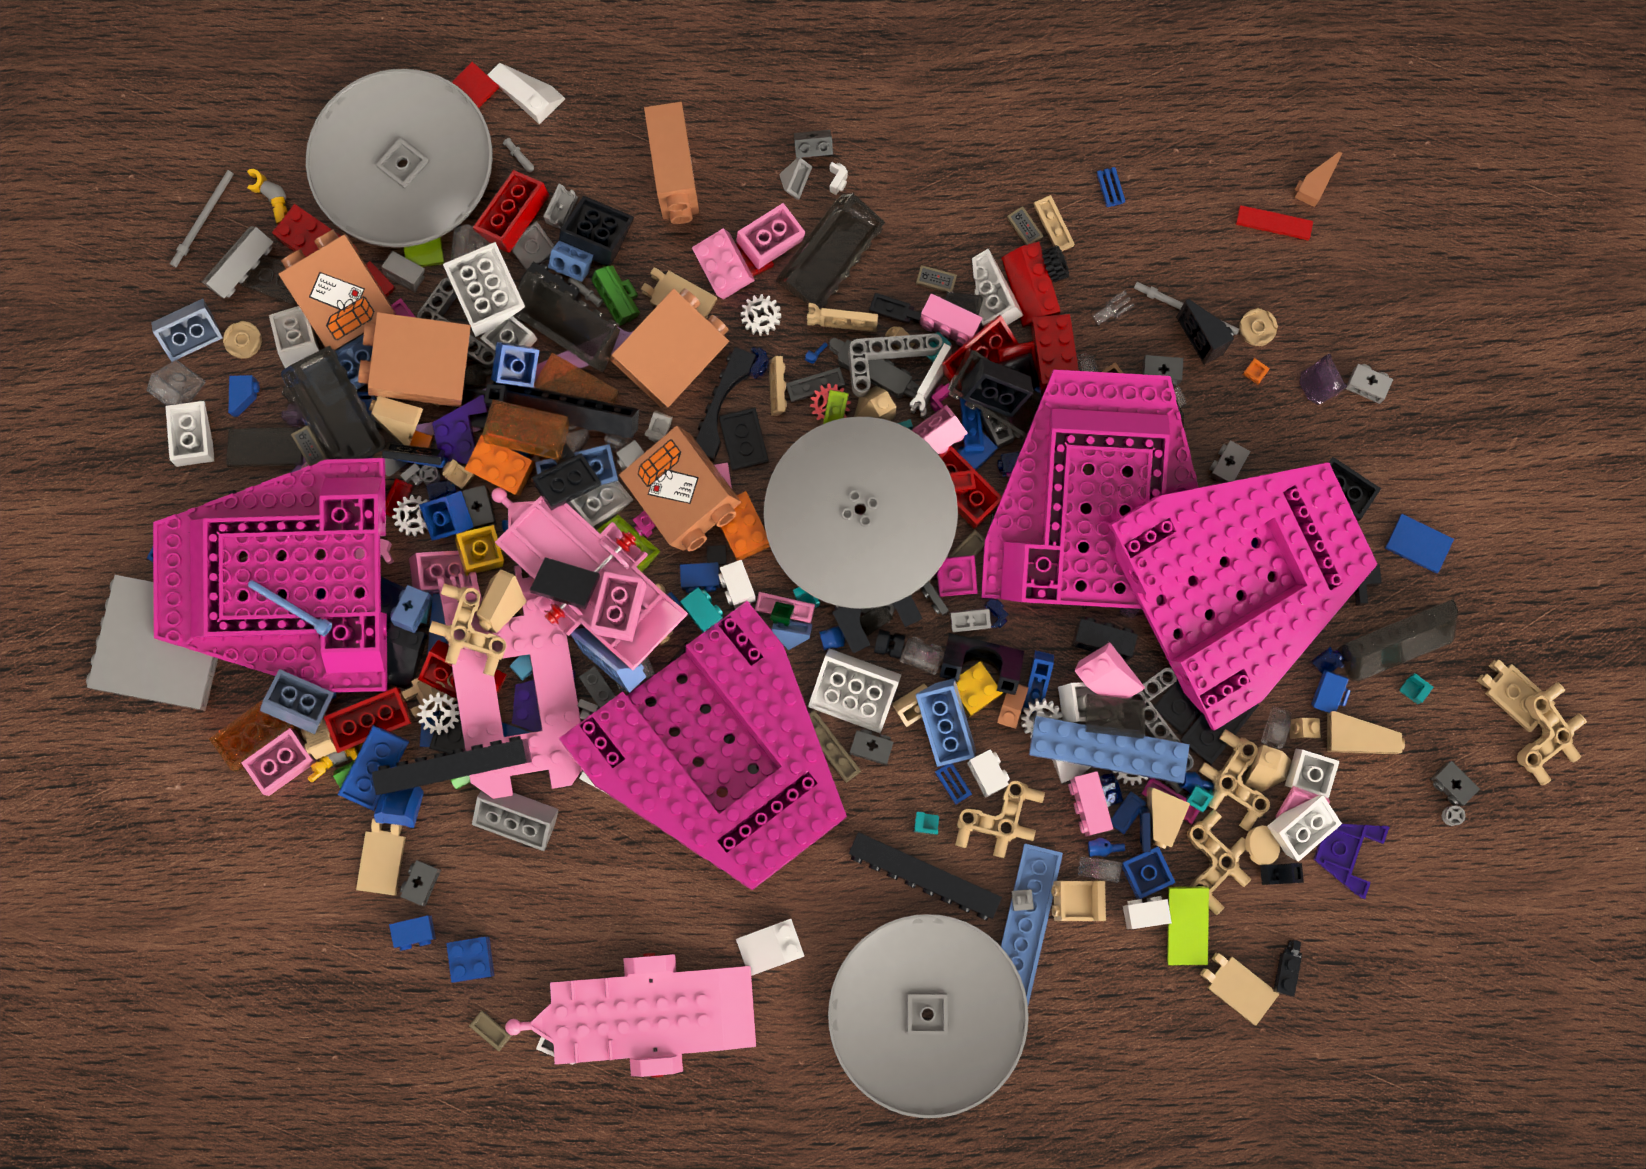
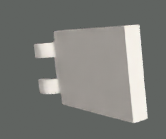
M944 343L918 389L916 397L909 404L912 407L911 412L915 413L919 409L922 418H925L927 414L926 405L944 375L942 363L952 355L951 346Z

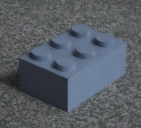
M279 669L262 702L260 711L315 734L334 693Z

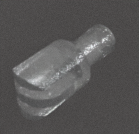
M1125 290L1107 301L1105 308L1092 315L1097 325H1100L1111 316L1117 318L1135 306L1133 303H1130L1117 311V309L1131 300L1129 296L1113 305L1115 301L1127 294Z

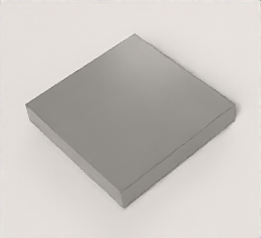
M536 221L527 227L513 247L512 252L527 271L533 261L539 265V263L549 259L554 244Z

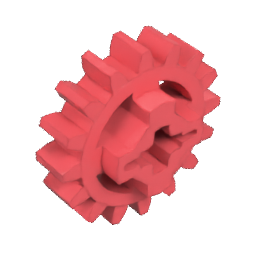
M827 384V388H824L822 385L820 386V392L814 391L816 397L810 398L814 401V404H810V407L815 409L811 412L812 414H818L816 420L823 418L824 421L822 412L826 410V407H823L827 404L828 391L843 392L844 388L837 390V384L833 388H831L830 384ZM822 395V404L818 406V399Z

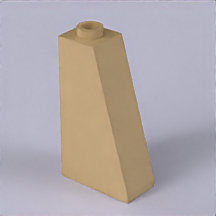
M1336 711L1327 713V752L1400 754L1405 748V740L1400 732Z

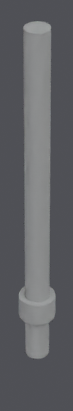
M227 170L185 240L177 247V253L170 262V265L177 268L183 256L187 255L190 250L189 246L234 173Z
M1139 282L1135 284L1134 289L1147 294V297L1151 299L1156 298L1177 309H1181L1184 304L1159 292L1155 287L1151 286L1150 288ZM1224 322L1227 327L1231 328L1233 334L1237 335L1239 328Z

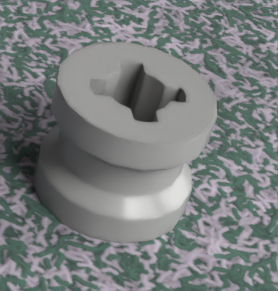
M424 465L419 471L420 478L429 486L436 485L441 479V474L436 467Z
M1456 805L1447 807L1442 811V820L1449 826L1459 825L1465 820V811Z

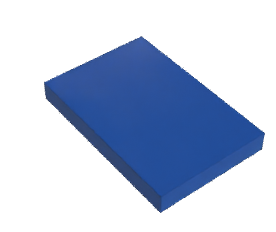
M1401 514L1385 549L1437 574L1454 539Z

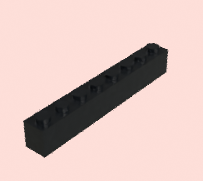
M495 381L491 384L505 385L507 387L509 413L515 415L529 416L533 419L541 418L551 423H562L571 427L577 426L586 430L601 431L605 434L620 435L623 438H632L638 430L639 409L539 388L496 383Z
M521 736L509 738V742L502 743V740L490 742V746L484 748L483 744L471 746L472 750L464 751V748L453 750L452 755L446 756L444 752L434 754V758L427 760V756L416 758L415 763L408 764V761L396 763L397 767L390 768L389 765L379 766L378 771L372 772L376 795H383L530 763L532 759L528 739H521Z
M860 832L857 833L848 853L851 855V860L861 864L862 861L869 863V868L877 872L882 869L887 872L886 876L895 880L898 877L905 880L904 884L915 888L917 885L923 888V893L933 896L935 893L941 896V901L950 905L952 902L959 904L958 908L969 913L970 910L977 912L976 916L985 921L988 918H994L1002 899L997 894Z

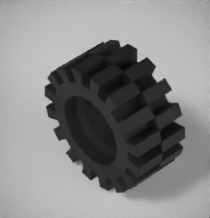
M1056 245L1043 250L1042 257L1051 280L1057 282L1069 277V268L1060 247Z

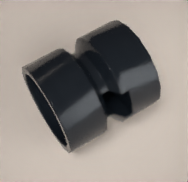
M879 629L874 653L880 655L888 653L890 657L900 659L906 635L900 633L891 635L890 631ZM890 640L895 641L894 649L888 648Z

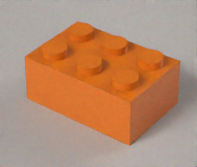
M481 435L464 470L520 496L534 469L536 461Z
M746 491L737 495L742 503L734 508L736 516L729 523L720 527L736 561L743 560L770 547L766 531Z

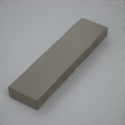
M813 710L809 713L823 754L845 783L858 775L861 770L820 716Z

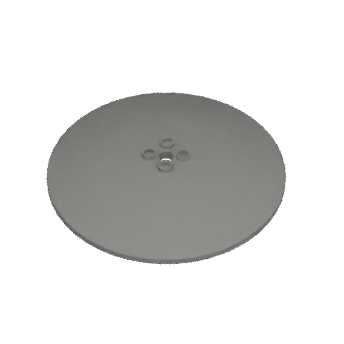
M414 69L379 71L347 85L320 112L310 132L306 150L307 178L313 196L321 210L338 228L348 235L363 242L383 247H409L427 243L445 235L461 224L482 198L489 182L493 161L492 142L487 124L472 99L452 82L438 75ZM407 160V165L399 167V161Z
M859 416L833 420L812 429L800 437L785 452L771 475L764 501V523L767 539L783 571L796 585L813 597L826 603L846 608L866 609L889 605L910 596L922 588L936 574L951 549L957 527L958 506L955 487L950 473L938 453L928 442L910 429L895 422L874 417ZM859 504L866 507V511L862 515L855 512V507Z
M931 914L913 915L890 921L865 936L848 954L835 977L831 990L828 1011L829 1031L835 1054L842 1068L856 1087L877 1104L902 1115L918 1118H941L965 1112L981 1104L1006 1082L1015 1069L1026 1042L1028 1003L1021 977L1015 965L1001 946L979 928L956 918ZM931 1009L933 1011V1018L931 1020L923 1019V1010Z

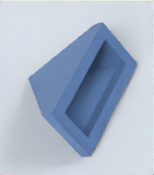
M792 620L788 627L784 626V623L781 622L773 623L772 632L788 650L808 640L812 630V624Z

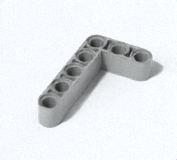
M444 278L440 281L420 309L418 318L424 319L426 316H432L431 320L450 322L443 316L457 298L454 288L449 292L445 291L447 286H452L449 278ZM437 301H443L441 306H434ZM470 335L467 356L483 367L493 369L494 357L490 362H485V358L489 355L495 357V351ZM472 346H478L475 352L469 351Z
M919 334L853 340L848 353L853 394L857 397H865L869 392L870 374L868 360L933 356L939 352L942 346V338L937 334ZM933 341L937 344V347L932 348L928 343ZM916 343L919 348L913 349L909 344ZM897 344L900 347V349L893 350L891 348V345ZM872 346H879L881 351H873ZM860 347L862 352L856 353L853 351V348ZM861 365L864 370L861 372L857 371L855 366ZM862 383L866 386V389L860 390L856 385Z
M1165 668L1143 684L1145 689L1135 694L1141 700L1140 705L1133 704L1132 697L1126 700V704L1150 737L1181 743L1150 702L1176 682L1177 677L1173 669ZM1163 673H1168L1171 676V682L1163 680ZM1148 684L1155 686L1156 692L1154 694L1148 692ZM1144 711H1149L1152 714L1151 721L1144 719ZM1156 727L1163 728V736L1156 735ZM1189 753L1186 771L1190 770L1194 764L1193 759Z

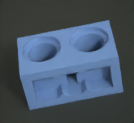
M558 241L552 248L548 268L582 282L589 274L593 255Z

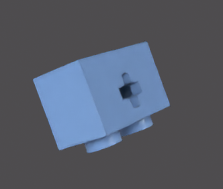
M407 585L406 589L402 590L399 595L397 607H394L391 611L390 617L393 625L415 633L432 600L429 593Z

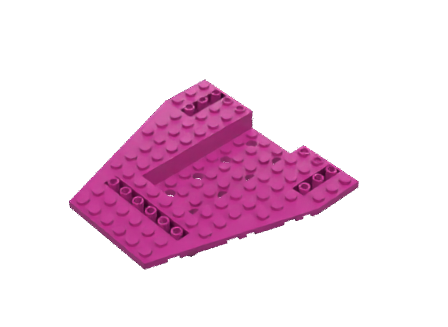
M1070 370L1052 371L984 540L981 598L1028 603L1142 609L1117 560V540L1109 524L1122 517L1119 510L1123 505H1128L1131 512L1158 495L1198 488L1197 477L1193 468L1170 376ZM1086 464H1091L1094 467V471L1090 475H1086L1083 472V467ZM1125 466H1130L1133 470L1132 475L1129 477H1125L1122 474V469ZM1083 503L1091 505V511L1087 514H1083L1080 510ZM1080 542L1088 543L1089 548L1086 552L1082 553L1078 550ZM1193 575L1188 579L1190 586L1195 584V577ZM1080 580L1086 583V588L1083 591H1078L1075 588L1076 583ZM1117 583H1123L1125 586L1124 591L1116 593L1114 586ZM1160 594L1157 596L1156 602L1158 605H1161L1164 598Z
M385 459L323 460L312 466H306L301 470L284 474L262 482L257 486H251L235 494H229L207 502L202 506L194 507L180 514H174L153 522L154 639L276 676L278 670L281 669L331 692L387 691V613L381 612L380 536H386ZM359 548H362L365 552L362 559H357L355 556V552ZM323 549L326 556L323 560H318L316 554L319 550ZM284 550L287 557L284 561H279L278 553ZM243 551L248 554V559L245 562L239 560V554ZM253 580L277 595L280 590L284 589L287 592L285 600L318 620H328L332 623L331 630L323 637L316 632L313 625L248 586V582ZM362 587L365 590V595L359 599L355 593L358 588ZM323 588L326 591V596L320 600L317 597V591ZM245 590L248 593V598L242 602L239 599V594Z
M1329 462L1158 495L1109 524L1117 540V560L1185 695L1204 714L1211 730L1220 728L1263 701L1377 565ZM1253 538L1258 540L1256 548H1253L1251 545ZM1223 556L1227 559L1224 567L1220 565V559ZM1272 571L1274 573V579L1270 582L1268 580V574ZM1193 575L1195 577V584L1190 586L1188 579ZM1239 590L1243 592V598L1240 601L1236 597ZM1161 594L1164 601L1161 605H1158L1156 598ZM1208 609L1212 611V617L1209 620L1205 618V612ZM1178 628L1181 634L1178 639H1175L1173 632Z
M748 601L687 644L686 652L631 693L625 695L624 692H621L559 738L560 742L595 787L603 790L610 797L618 800L705 860L707 859L720 870L722 869L750 890L759 886L847 817L784 646ZM679 675H684L688 680L686 683L680 684L676 678ZM648 698H654L656 704L653 707H649L645 701ZM702 705H709L711 711L704 714L700 711V707ZM671 728H678L680 734L676 737L669 734ZM728 734L733 735L735 741L731 744L724 741V737ZM695 758H701L704 764L701 767H696L692 762ZM756 765L759 771L756 774H751L748 772V767ZM725 788L728 794L726 797L721 798L717 795V790Z

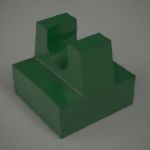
M775 602L770 620L775 624L777 622L784 623V626L788 627L794 612V606Z

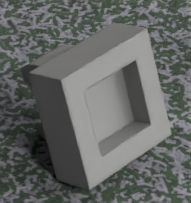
M415 463L400 475L407 483L412 480L418 486L423 482L418 476L420 468Z
M582 699L579 700L577 705L583 709L579 717L583 720L599 709L598 705Z
M1032 889L1011 891L1013 911L1034 909Z

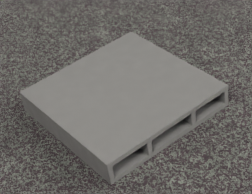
M115 575L110 583V596L105 602L106 612L105 616L101 619V632L96 639V652L91 658V672L86 678L87 688L206 711L218 658L154 639L153 582Z

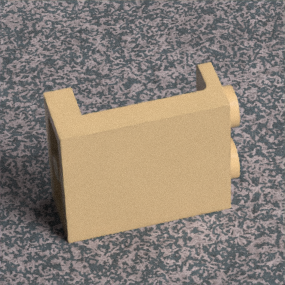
M1053 881L1051 893L1054 897V905L1052 906L1054 921H1106L1105 881Z

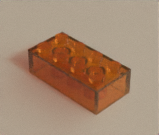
M551 353L534 383V388L614 404L619 395L617 389L554 353Z
M493 400L482 435L484 442L487 444L560 460L570 425L566 416Z
M262 700L210 737L209 740L230 770L238 772L244 767L241 762L288 729L296 730L298 727L260 711Z

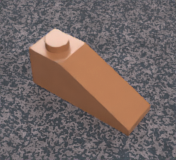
M1338 152L1306 175L1303 181L1299 180L1295 188L1298 191L1295 198L1315 207L1342 153Z

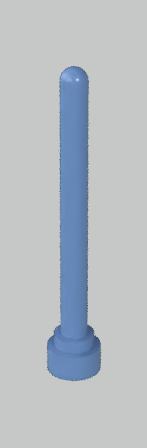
M253 580L248 582V586L313 625L316 632L323 637L331 630L332 623L328 620H318Z

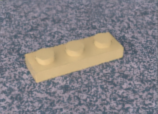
M1050 195L1034 202V207L1053 246L1058 245L1062 251L1074 247L1075 243L1052 196Z
M775 356L769 360L771 416L781 415L787 407V401L784 396L786 382L784 381L785 364L783 363V356Z

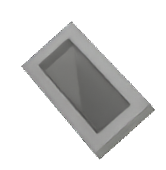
M802 158L795 159L779 174L784 191L797 200L800 199L812 166Z

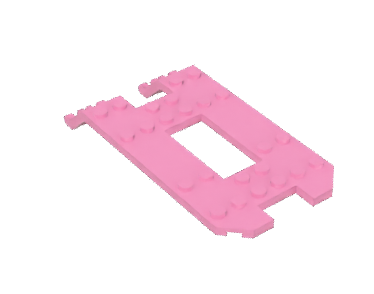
M519 565L514 566V573L526 599V603L522 606L523 616L512 617L497 633L484 630L479 624L480 621L476 613H474L471 625L474 631L487 635L491 633L505 640L507 646L503 659L530 654L542 731L504 737L495 679L493 676L483 674L488 658L486 654L463 648L460 651L456 665L452 664L465 751L472 750L471 746L483 744V748L488 747L490 742L498 740L506 743L509 742V738L521 736V739H528L532 762L469 776L471 784L493 799L513 795L510 776L548 770L551 789L572 785L582 771L559 740L562 735L581 722L567 635L555 624L552 625L533 603L539 596L530 592L534 579L530 575L528 578H522V569ZM470 572L469 579L472 586L467 587L475 588L480 593L476 572ZM458 574L460 588L464 587V575ZM450 575V583L452 586L457 587L455 575ZM443 576L437 577L445 625L450 626L453 623L459 602H457V599L441 595L445 580ZM468 593L465 596L466 600L470 603L475 602L477 599L473 593ZM480 594L479 606H480L481 601H482L481 594ZM456 630L453 634L457 640H462L465 637L464 632L461 630ZM500 642L492 643L494 651L499 652L503 649Z

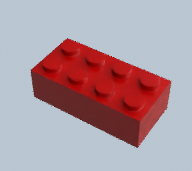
M294 204L272 234L279 242L292 251L296 252L301 249L305 257L319 250L314 240L332 229Z
M1070 314L1032 317L1031 333L1032 340L1035 343L1040 395L1044 394L1053 370L1079 371Z

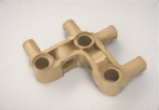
M444 583L441 595L457 599L459 604L453 623L450 626L432 621L429 632L446 637L445 639H447L450 645L445 659L446 663L456 665L461 649L467 648L488 656L483 674L494 677L498 662L503 659L506 650L505 640L491 633L487 635L474 631V628H472V619L474 613H477L480 602L478 590L465 586L458 588ZM466 594H475L476 601L468 602L465 598ZM456 630L463 631L465 634L464 639H455L454 632ZM500 642L503 649L499 652L494 651L492 643Z
M1557 682L1546 691H1540L1536 695L1529 696L1525 702L1529 714L1533 719L1537 720L1543 733L1540 738L1533 743L1527 744L1518 753L1517 761L1528 772L1533 773L1540 785H1546L1551 781V778L1542 766L1559 751L1563 750L1570 762H1575L1581 758V755L1573 745L1572 737L1577 729L1587 723L1581 714H1577L1567 723L1552 703V700L1565 691L1564 687ZM1539 700L1540 706L1537 708L1536 702ZM1561 731V738L1558 739V733ZM1531 754L1532 759L1528 763V756Z
M1225 729L1219 739L1233 747V753L1222 770L1218 771L1204 762L1198 772L1211 779L1214 785V797L1208 806L1216 811L1225 796L1236 800L1248 810L1239 826L1249 832L1257 818L1262 817L1270 808L1269 800L1259 791L1252 790L1244 785L1241 777L1248 765L1253 763L1258 753V748L1244 737L1239 738ZM1247 744L1252 747L1250 755L1243 753V748ZM1226 777H1229L1231 780V785L1228 788L1222 786V780ZM1258 799L1264 801L1262 809L1255 807V802Z
M1012 781L1006 787L1002 800L1004 802L1001 814L996 817L983 814L980 810H963L959 815L957 823L959 831L955 846L966 848L970 831L973 832L974 830L996 836L997 841L993 856L1004 858L1008 841L1011 842L1013 838L1018 837L1033 841L1036 830L1019 826L1018 820L1023 800L1028 799L1043 803L1045 792L1028 788L1027 784L1019 781ZM1012 785H1017L1020 788L1019 795H1013L1010 792ZM964 813H970L973 816L972 823L968 824L963 821ZM1002 823L1010 825L1011 831L1006 834L1001 831Z
M1213 809L1202 821H1197L1187 831L1188 840L1197 850L1200 849L1209 858L1210 866L1202 875H1198L1189 887L1196 885L1208 886L1209 909L1215 915H1218L1225 907L1212 895V892L1227 876L1231 875L1243 887L1251 881V878L1239 867V856L1246 850L1245 839L1241 837L1231 849L1220 842L1210 830L1221 818V815ZM1195 829L1201 831L1202 836L1199 840L1193 837ZM1223 857H1227L1230 860V865L1227 868L1221 863Z

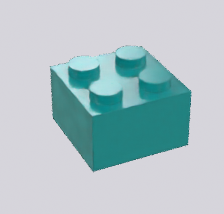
M698 587L683 598L680 603L701 632L704 633L723 619L724 615L717 604L715 606L711 604V597L706 590L701 591Z

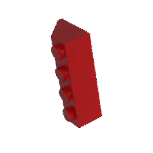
M513 170L473 226V230L489 243L496 242L498 249L510 253L550 196L544 183Z
M1039 242L1021 246L1001 257L1011 291L1023 313V316L1020 317L1022 327L1030 326L1032 324V317L1060 315L1061 312L1051 278L1044 264Z
M1001 315L997 316L942 363L943 373L952 387L962 391L961 382L981 358L997 363V348L1019 344Z
M949 446L946 452L939 455L949 473L973 470L976 490L956 492L958 513L976 529L999 505L1002 496L952 446Z
M437 640L428 653L418 680L453 698H457L454 676H450L453 673L452 664L445 662L449 645ZM496 669L494 679L498 695L507 674ZM449 676V682L453 687L449 686V684L447 683V678ZM436 681L442 682L445 685V687H443L439 683H436Z
M393 688L324 716L337 753L364 743L373 724L389 732L411 724L408 706L400 688Z

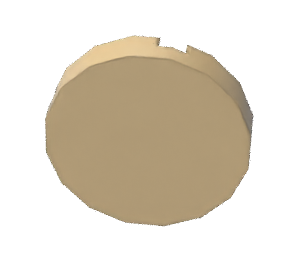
M1259 308L1248 311L1241 319L1239 325L1241 337L1245 342L1253 346H1263L1271 342L1278 328L1276 318L1272 313Z
M240 321L236 324L233 323L227 328L223 336V343L227 352L232 356L245 359L258 352L262 344V337L258 328L252 323Z
M1261 825L1254 827L1248 832L1245 839V847L1251 855L1249 856L1251 860L1258 865L1274 863L1279 856L1280 845L1268 827Z

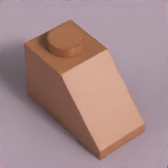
M1019 684L1016 695L1006 693L997 723L1016 729L1029 687Z

